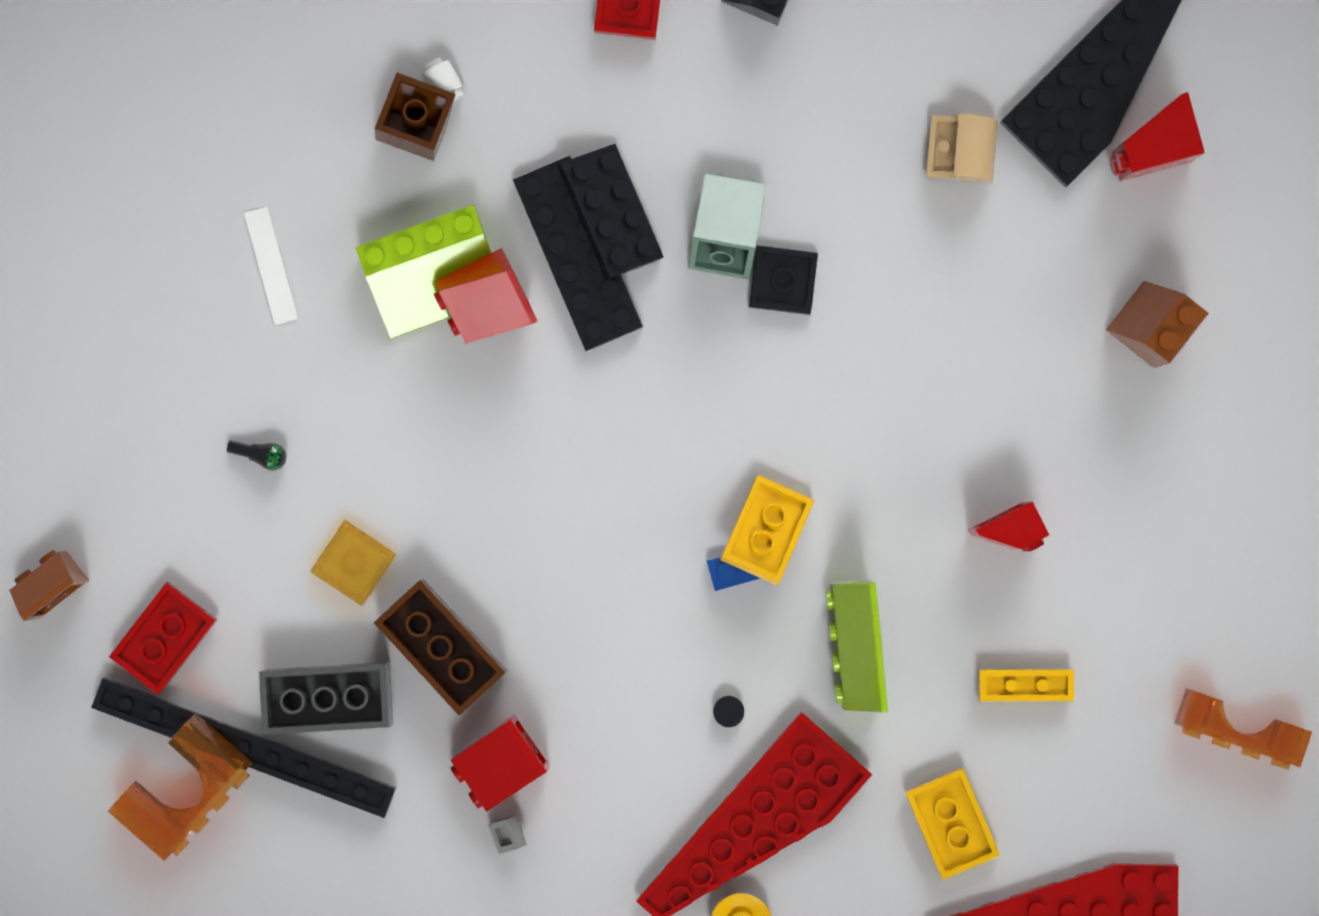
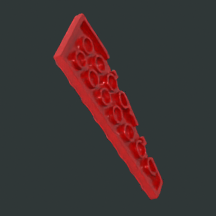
M800 712L640 894L636 902L652 916H671L698 898L716 890L722 884L734 877L740 876L774 856L780 850L832 822L873 774L804 713Z
M1112 863L1103 866L1101 869L1076 875V877L1043 885L1009 896L1007 899L982 905V907L949 916H1178L1179 866L1177 864Z

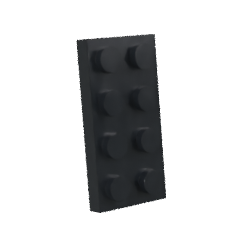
M616 144L561 162L557 166L606 281L664 258Z

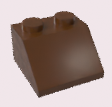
M397 72L375 126V140L434 161L446 131L456 94Z

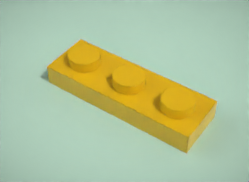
M978 669V701H1074V670Z

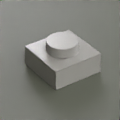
M516 815L488 824L499 854L527 845L522 827Z

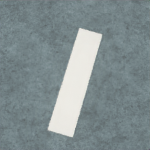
M268 206L244 212L274 325L297 320L298 315Z

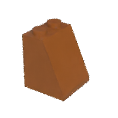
M1143 281L1107 327L1106 331L1152 367L1157 368L1171 363L1209 313L1184 293Z

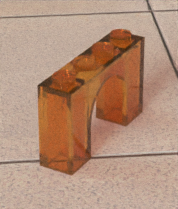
M197 713L183 725L168 744L198 771L203 786L200 802L186 809L171 808L160 802L139 782L135 781L108 810L114 818L164 861L171 853L177 857L190 843L185 839L191 831L198 834L208 823L209 819L205 815L212 808L217 812L230 798L225 793L233 785L238 789L250 776L246 770L252 762Z

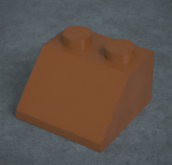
M55 550L50 551L39 560L41 565L33 572L28 569L14 580L16 585L9 591L23 621L42 618L89 581L67 551H58L57 553Z

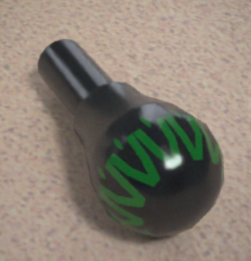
M229 441L227 444V453L248 457L250 461L256 462L269 471L279 470L286 463V451L277 443L247 445Z

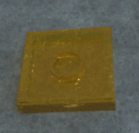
M344 520L310 572L363 606L397 556V553L349 521Z

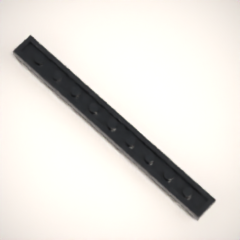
M102 678L91 707L382 818L386 817L397 788L107 678Z

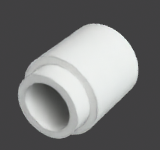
M437 58L424 66L426 71L422 76L427 84L455 93L454 102L464 96L461 90L463 85L449 60L442 61L441 58Z

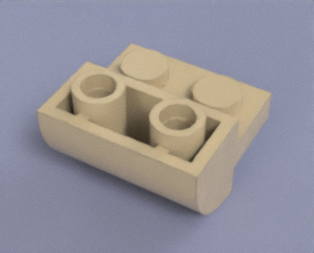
M959 113V116L932 115L926 177L929 179L960 180L961 182L993 183L998 121L991 117Z

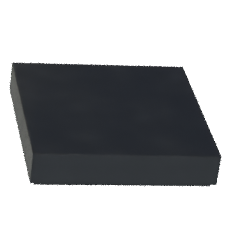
M756 245L749 308L811 315L818 253Z

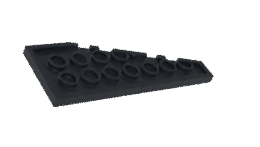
M1121 0L1001 120L1000 124L1065 188L1112 142L1182 0Z

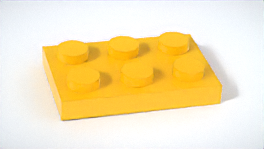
M757 475L720 560L778 586L815 500Z
M962 767L905 791L942 880L1000 856Z

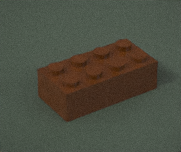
M424 579L419 580L374 622L381 632L459 716L508 671Z

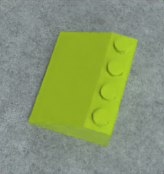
M474 205L355 247L391 339L450 318L451 315L448 309L441 310L434 297V293L438 292L435 280L492 253Z
M867 580L831 584V591H826V603L828 610L833 609L834 622H829L830 641H836L837 653H832L833 672H839L840 684L835 685L836 703H842V708L848 711L888 712L876 583Z

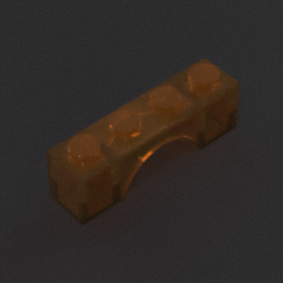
M1187 688L1174 723L1183 727L1181 732L1197 739H1200L1201 733L1213 737L1212 744L1226 749H1230L1231 744L1242 747L1241 754L1258 760L1261 754L1271 757L1270 764L1289 770L1290 765L1301 767L1312 735V731L1274 719L1268 727L1257 733H1239L1227 721L1222 700Z

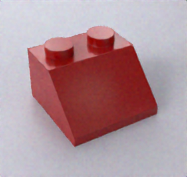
M1033 501L1021 502L968 529L972 536L1011 549H1020L1023 552H1030L1045 544L1043 539L1050 536Z

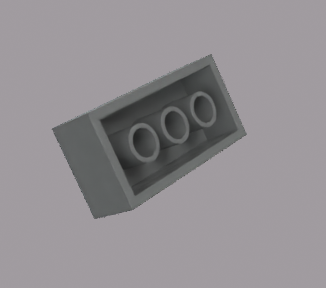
M390 662L279 668L259 671L262 735L385 728L393 725Z

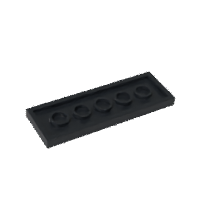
M567 156L515 178L513 182L584 349L587 352L639 330L643 326L621 275L607 281L604 277L557 167L561 162L571 159L570 156Z

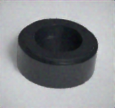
M723 696L714 704V718L723 727H734L744 717V706L734 696Z

